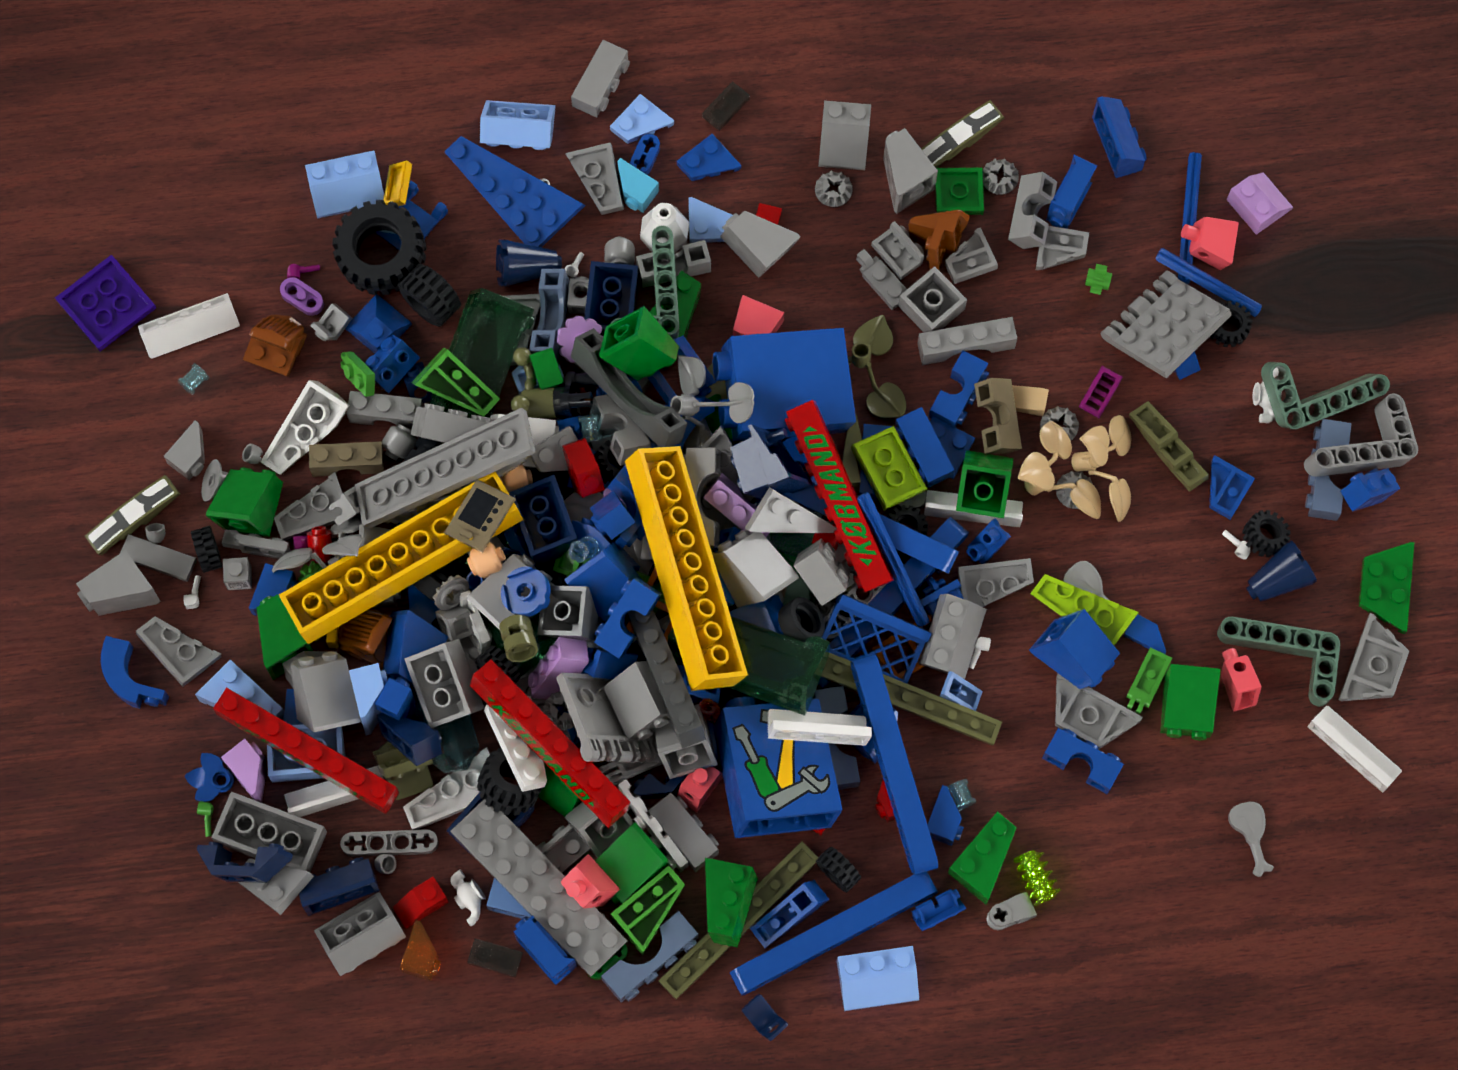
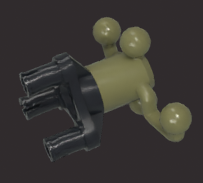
M520 347L515 350L513 354L514 362L524 367L527 380L525 381V389L511 401L513 411L523 408L527 411L528 417L540 419L560 418L563 420L581 416L584 429L598 428L590 414L580 415L577 412V408L593 407V401H583V399L593 398L592 392L576 393V390L579 387H599L587 373L569 371L566 373L563 383L559 384L558 387H550L544 390L534 388L537 384V379L529 356L531 352L526 347Z

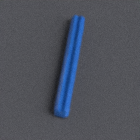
M1161 248L1157 253L1156 261L1222 299L1232 301L1233 305L1236 302L1240 303L1238 306L1240 308L1244 305L1246 307L1245 312H1250L1252 316L1256 317L1259 314L1262 305L1164 248Z

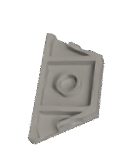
M1372 613L1368 615L1341 690L1339 701L1392 698L1396 691L1409 650L1401 642H1398L1388 628L1385 629Z
M1060 674L1056 676L1055 726L1062 730L1066 728L1073 731L1077 735L1076 738L1083 742L1087 740L1096 744L1099 747L1098 750L1140 723L1143 718L1089 687L1079 689Z

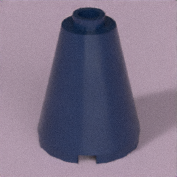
M505 239L498 240L500 245L496 247V271L501 273V277H497L500 287L540 279L541 269H561L562 267L561 256L557 255V252L554 250Z
M1293 541L1286 543L1247 581L1249 586L1246 589L1253 600L1258 598L1261 602L1317 582L1311 567L1304 560L1300 550Z

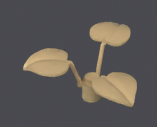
M1117 415L1110 421L1109 435L1104 426H1095L1080 437L1088 452L1074 453L1072 455V467L1076 472L1088 471L1089 475H1097L1112 481L1109 485L1110 501L1117 521L1121 522L1130 508V488L1125 479L1118 480L1116 476L1096 471V468L1106 464L1109 451L1116 448L1117 454L1124 456L1131 447L1129 426L1123 416Z
M1049 421L1040 430V441L1049 453H1053L1052 458L1047 461L1046 457L1041 453L1033 452L1029 454L1020 468L1018 479L1025 481L1026 490L1034 496L1042 491L1051 492L1052 490L1071 488L1070 497L1073 503L1085 514L1099 519L1101 515V500L1097 489L1092 483L1085 479H1080L1076 482V485L1074 483L1054 485L1055 478L1050 466L1057 460L1058 456L1062 459L1069 458L1072 452V444L1065 430L1057 423Z

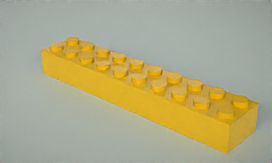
M681 447L637 449L625 460V464L691 691L732 687L748 676Z
M496 471L478 479L509 495ZM475 482L360 547L357 557L345 556L279 594L299 633L307 644L312 643L471 551L472 547L446 535L444 532ZM515 503L512 504L493 537L524 520Z

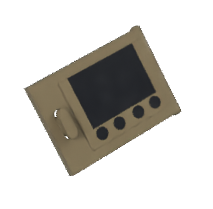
M477 479L444 533L483 553L512 504L516 501V498Z

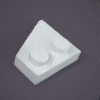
M468 590L460 594V606L470 612L469 617L473 624L474 634L469 635L481 655L490 647L493 640L491 633L483 623L478 609L467 599V596L471 593Z

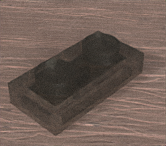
M732 81L702 113V118L720 131L747 103L750 95Z
M475 938L467 963L516 978L523 952Z

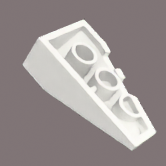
M309 380L263 456L261 463L282 475L309 451V445H316L338 426L350 405L336 392L319 381Z

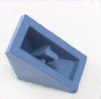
M949 671L940 697L976 711L983 691L954 672Z

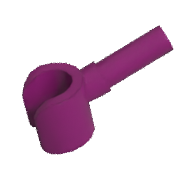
M291 264L287 270V278L300 279V273L319 271L320 266L300 267L297 264Z

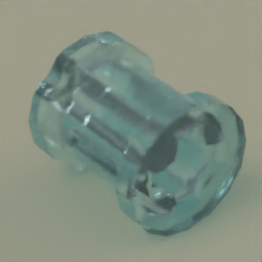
M195 363L183 378L177 380L191 395L195 393V389L204 380L207 381L209 379L206 372Z
M599 414L578 417L583 434L581 439L585 438L587 442L603 439L598 427Z
M585 536L571 543L568 551L569 556L572 560L579 563L584 562L598 553L599 545L593 537Z
M967 779L959 780L948 786L958 811L968 808L977 802L976 798H972L967 784L969 782Z

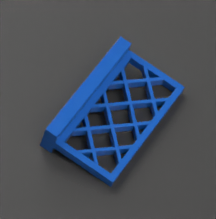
M843 593L838 595L835 600L836 604L825 626V631L816 647L849 661L882 652L886 664L880 666L882 673L908 683L924 645L929 641L932 633ZM839 610L849 613L852 622L838 627L836 617ZM853 615L861 619L855 621ZM864 621L870 622L874 632L861 637L856 624ZM834 623L836 629L831 630ZM875 625L882 627V629L877 630ZM853 626L858 638L845 643L840 631ZM888 630L893 632L896 642L883 646L879 634ZM837 632L842 645L834 648L825 646L827 637ZM898 635L903 636L905 638L899 640ZM876 636L880 648L867 653L863 640ZM909 640L918 643L915 652L905 656L901 643ZM860 642L864 654L856 658L849 656L846 647ZM898 645L902 658L889 662L885 650ZM843 648L845 654L842 653V652H839V651H837V650H840V649ZM904 661L907 670L902 679L893 674L891 666ZM888 668L889 673L883 671V669Z

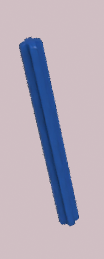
M1191 152L1188 157L1182 228L1185 224L1193 226L1196 222L1202 159L1200 153ZM1181 237L1180 258L1192 264L1193 256L1189 252L1191 240ZM1178 273L1179 280L1186 284L1190 283L1191 280Z
M867 492L859 495L857 501L916 625L921 627L928 624L929 618L870 494Z

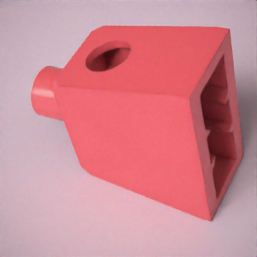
M1203 217L1195 222L1193 226L1185 224L1181 231V237L1191 240L1189 252L1192 256L1218 270H1222L1233 263L1239 222Z
M743 295L733 328V336L776 333L783 324L784 312Z
M1235 648L1224 651L1222 653L1224 663L1221 677L1233 712L1256 706L1262 686L1247 655L1239 657Z
M713 766L705 769L698 768L687 775L679 787L677 796L679 795L686 805L697 813L722 780L723 775Z
M589 854L561 881V884L566 889V893L573 897L583 908L603 907L620 890Z

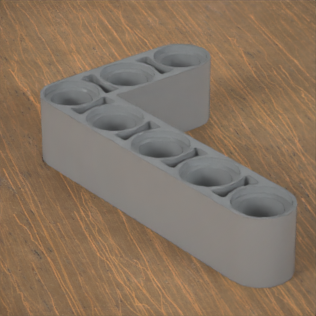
M1392 393L1375 406L1374 412L1383 441L1320 448L1304 461L1306 472L1314 477L1367 471L1375 468L1400 467L1413 459L1418 454V445L1403 398L1398 394Z

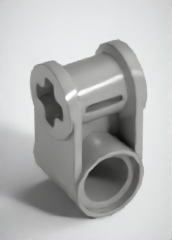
M1024 892L993 906L987 914L986 921L990 928L998 931L1026 922L1036 917L1037 914L1028 893ZM996 913L1004 916L1002 922L1000 919L995 920L994 916Z

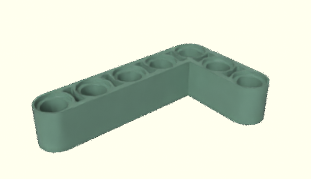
M658 226L652 232L657 313L653 317L663 328L666 326L674 328L672 332L668 333L674 340L679 337V314L673 233L667 226ZM660 237H665L668 239V241L665 243H660L657 241V239ZM662 259H667L670 263L661 265L658 262ZM667 281L671 285L665 288L660 286V283ZM664 304H671L673 306L669 310L661 308ZM617 318V319L613 320V321L611 322V324H612L613 322H615V321L621 319V318Z
M1267 362L1261 370V376L1276 422L1280 427L1288 429L1302 428L1386 394L1390 388V381L1385 375L1369 373L1300 400L1288 365L1281 362ZM1277 367L1279 374L1277 378H1274L1273 370ZM1376 379L1378 385L1377 388L1374 390L1372 384L1373 381ZM1355 387L1357 393L1356 396L1352 398L1351 392L1352 389ZM1283 390H1285L1286 397L1282 401L1280 399V394ZM1332 396L1335 397L1334 406L1330 405V399ZM1311 404L1314 405V412L1312 415H1310L1309 413V407ZM1292 412L1293 420L1289 424L1287 418L1289 413Z
M1227 617L1221 622L1217 630V636L1225 644L1313 658L1308 693L1310 702L1315 706L1322 707L1334 696L1340 652V640L1335 634L1239 617ZM1224 627H1233L1236 634H1227ZM1249 630L1257 631L1260 638H1252L1249 635ZM1273 634H1280L1284 642H1276ZM1297 638H1304L1305 640H1307L1308 646H1301L1298 643ZM1322 642L1330 643L1333 650H1325L1322 647ZM1319 666H1327L1330 674H1323L1319 670ZM1321 688L1325 690L1327 697H1319L1316 689Z

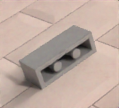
M602 40L571 96L572 107L596 118L600 111H605L609 103L608 97L610 93L616 91L621 73L625 74L630 65L627 50Z
M670 793L648 810V815L656 818L663 829L662 833L664 836L667 834L688 861V865L696 873L705 866V858L713 859L718 855L719 849L717 846H719V843L712 834H705L701 829L703 824L695 814L690 816L685 810L688 806L679 795L675 798Z

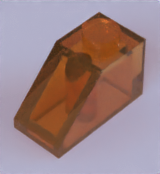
M416 920L400 970L402 973L431 981L433 975L437 976L441 961H438L439 957L421 922Z

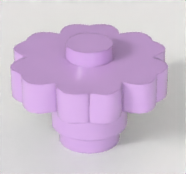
M575 316L566 320V327L558 329L556 343L562 346L559 353L562 357H565L566 361L575 362L571 358L575 337L593 328L599 334L602 332L601 325L597 324L594 319L588 318L585 320L582 316Z

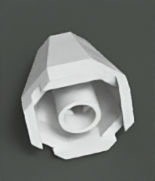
M660 203L642 217L640 239L651 252L652 232L658 226H667L672 230L674 253L681 249L682 245L687 244L689 221L672 204ZM660 237L657 239V241L660 243H665L668 241V239L665 237Z

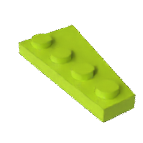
M1046 574L1030 593L1061 617L1085 609L1114 646L1139 613Z

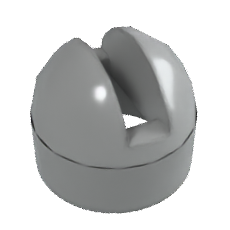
M250 443L245 447L242 459L250 464H258L262 461L260 456L263 455V451L260 447Z
M153 523L145 527L146 537L150 542L157 544L164 540L166 533L163 524Z
M392 854L377 856L374 861L375 869L382 874H391L396 868L395 857Z

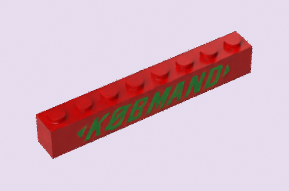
M811 400L786 411L788 418H785L786 425L789 431H794L798 440L794 441L800 455L804 453L808 461L804 464L810 477H815L818 484L814 486L819 499L824 498L826 502L825 514L829 522L834 521L837 530L834 531L838 543H843L847 550L844 553V557L849 567L854 566L857 573L854 576V580L859 590L863 588L864 592H869L894 581L881 549L857 501L856 492L816 401Z
M492 659L473 674L470 687L608 828L627 812L631 803L627 797L592 762L583 760L580 749Z
M227 687L213 707L217 716L384 814H387L399 795L397 787Z

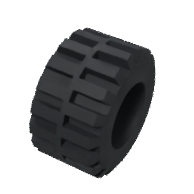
M418 264L398 284L401 295L410 307L424 320L437 327L442 326L461 307L460 299L450 284L432 268L423 264Z
M498 748L497 752L493 751L490 753L477 780V790L481 791L480 798L486 800L485 804L488 807H494L493 811H503L504 815H509L510 812H513L514 815H519L521 811L523 813L527 812L530 807L532 808L535 805L542 788L522 792L519 785L506 782L502 776L511 777L515 780L516 778L502 748Z

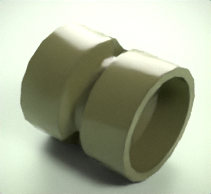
M512 615L500 623L499 629L507 659L513 662H523L537 654L538 647L533 635L531 620L528 616Z

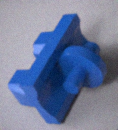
M995 518L967 546L966 552L973 561L986 564L1011 536L1001 528Z
M930 577L926 580L928 587L922 590L926 597L920 601L926 613L932 619L940 594H950L963 599L960 592L961 584L956 579L946 585L943 578L936 582Z

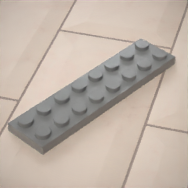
M519 408L355 484L362 526L368 528L377 526L536 453L527 411Z
M484 799L450 832L531 916L535 917V920L576 960V963L592 977L627 940L595 907L583 908L573 897H570L561 884L565 876L502 811H493L494 807H488Z

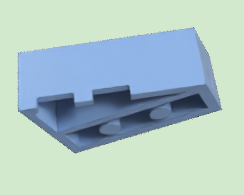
M229 660L195 694L199 702L214 707L227 687L276 717L284 718L283 708L232 660Z

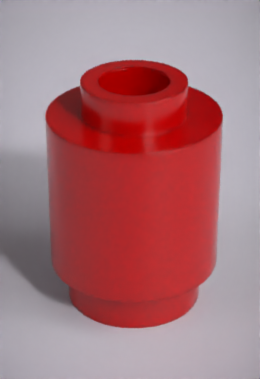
M324 526L312 527L311 531L307 533L308 548H312V553H316L324 563H327L332 555L323 554L322 549L332 543L331 531L326 530Z

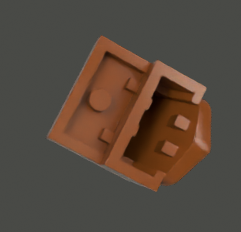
M962 210L915 216L910 219L908 224L909 237L913 243L916 242L919 245H923L928 250L926 261H929L930 270L935 266L940 271L945 254H952L957 251L962 232L970 218Z
M268 315L251 329L249 334L251 339L243 361L289 377L295 359L300 355L307 334L303 333L304 327L291 316Z
M370 608L339 626L338 641L341 644L340 649L370 665L378 663L380 670H383L388 627L393 618Z

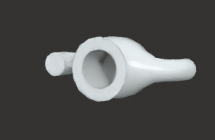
M1278 368L1273 370L1274 378L1279 374ZM1262 381L1261 384L1257 382L1253 388L1252 399L1255 406L1259 404L1264 410L1263 414L1259 416V422L1271 423L1275 416L1264 382Z
M459 869L451 876L450 880L452 886L457 890V895L454 899L461 909L466 907L471 911V916L466 920L470 926H473L479 920L482 899L486 900V897L473 879L471 883L464 882L465 875Z

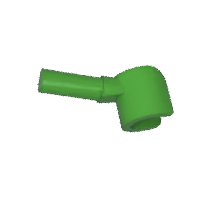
M200 801L197 814L205 816V837H211V816L213 815L214 807L211 803Z

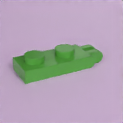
M342 352L341 359L343 361H341V368L344 370L345 377L365 397L374 396L375 373L354 352Z
M1150 647L1126 698L1130 699L1127 709L1131 710L1135 702L1139 703L1135 712L1137 714L1141 713L1144 706L1149 708L1172 657Z

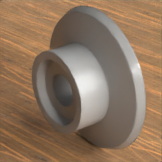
M217 459L211 461L203 477L201 495L204 501H210L217 494L228 472L222 471L221 463Z

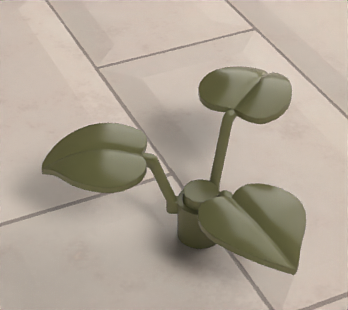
M880 315L864 323L855 332L852 356L848 357V364L853 363L857 368H867L872 387L875 391L870 393L866 400L869 412L873 416L882 419L900 418L904 416L906 411V400L903 392L898 386L890 382H886L878 388L870 363L871 354L875 356L883 355L893 345L892 332L885 316Z

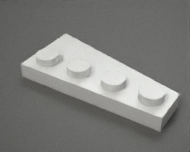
M486 705L484 712L521 791L545 787L547 778L544 762L489 705Z
M487 747L480 751L477 756L462 764L459 769L445 776L438 784L431 789H427L403 807L412 830H418L464 811L480 792L477 790V780L487 757L490 755Z
M625 779L618 785V788L631 802L627 811L631 809L636 816L634 821L642 830L646 828L651 835V841L658 849L661 848L665 852L668 865L672 869L677 868L682 872L688 867V861L667 834L664 836L662 833L663 829L656 818L647 814L648 810L639 796L634 797L630 793L631 785Z

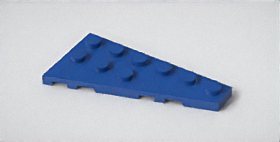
M462 136L444 151L524 244L542 247L586 206Z

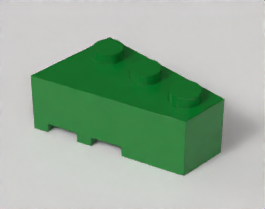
M681 270L676 277L679 337L684 335L687 338L688 330L701 295V283ZM656 304L650 311L652 316L657 315ZM671 304L661 306L664 310H669L673 307ZM672 326L664 327L668 333L674 330Z
M998 811L951 865L948 871L950 876L985 905L988 903L1017 828Z
M705 858L708 933L714 943L738 948L758 877L751 866Z

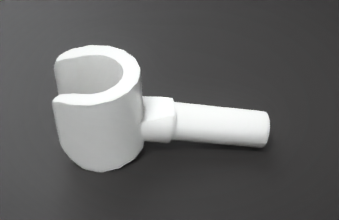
M579 252L572 265L565 267L567 276H571L573 279H576L579 273L578 266L584 257L582 252Z
M1225 530L1222 535L1237 546L1234 553L1239 558L1246 560L1250 554L1251 547L1248 548L1246 541L1236 539Z
M195 576L192 594L184 595L183 597L186 609H194L199 606L198 589L201 576Z
M980 637L977 639L969 668L974 669L981 650L989 651L990 638Z

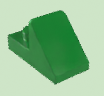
M552 348L529 355L541 390L558 387L559 384L563 383Z

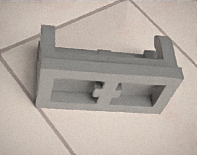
M355 486L341 494V498L333 502L329 507V510H333L336 507L342 509V514L334 520L337 526L360 512Z

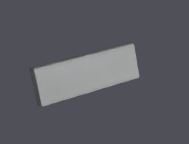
M129 534L120 552L122 553L126 550L135 564L188 582L197 561L195 557Z

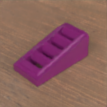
M1102 365L1081 401L1079 408L1099 419L1123 377ZM1104 376L1113 381V386L1102 381L1101 377ZM1100 384L1110 390L1107 394L1096 388V385ZM1092 392L1104 397L1105 400L1102 402L1091 396ZM1090 400L1101 407L1097 410L1086 404L1087 401Z

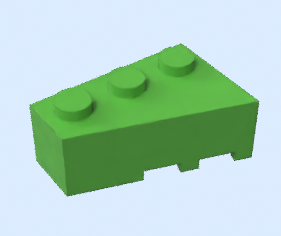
M443 348L411 382L481 416H485L500 400L493 391L446 348Z
M670 866L662 870L614 910L610 916L642 956L685 887L683 881Z

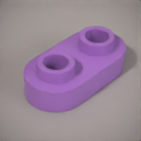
M287 278L281 283L280 292L286 302L309 316L317 315L322 311L324 302L320 293L297 278ZM291 290H297L296 294H289ZM310 302L316 303L314 307H308Z

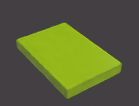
M894 426L852 444L851 449L883 510L927 490Z

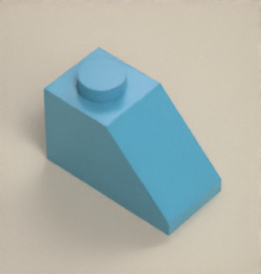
M620 158L617 161L618 173L625 204L632 210L636 211L638 209L644 213L659 192V182Z

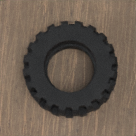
M376 200V204H371L370 201L363 202L364 207L358 209L355 206L350 209L352 214L349 216L345 214L341 218L342 226H336L334 232L337 237L333 238L332 243L335 249L333 251L334 258L346 280L350 284H354L356 289L362 292L366 289L372 295H376L377 291H381L382 295H389L392 289L399 292L398 284L418 264L425 263L426 255L424 251L427 249L424 235L415 217L411 216L406 208H399L397 203L390 201L386 205L384 200ZM386 230L394 232L400 237V250L389 262L381 265H370L364 263L359 258V247L362 241L371 233Z

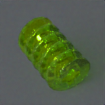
M1032 850L1013 859V862L1021 863L1017 867V871L1025 872L1021 876V880L1030 881L1025 888L1026 890H1034L1029 897L1032 900L1038 899L1034 903V906H1038L1055 898L1061 891V888H1052L1057 879H1048V876L1053 871L1044 870V867L1049 862L1039 860L1045 854L1044 851L1036 852Z

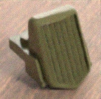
M388 740L378 750L373 751L380 773L385 777L386 781L396 786L399 791V795L395 800L415 795L433 787L428 765L433 764L432 759L415 766Z

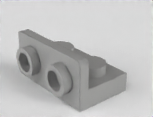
M571 824L567 827L562 825L552 834L554 838L547 844L542 842L537 846L562 874L591 851L574 831Z

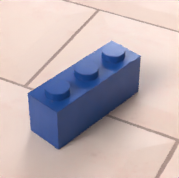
M922 407L896 419L895 429L901 440L904 441L906 449L912 461L915 462L917 470L927 488L954 476L955 470Z

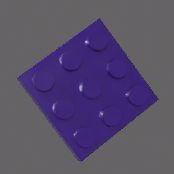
M112 255L55 297L59 305L100 352L156 309L155 304Z

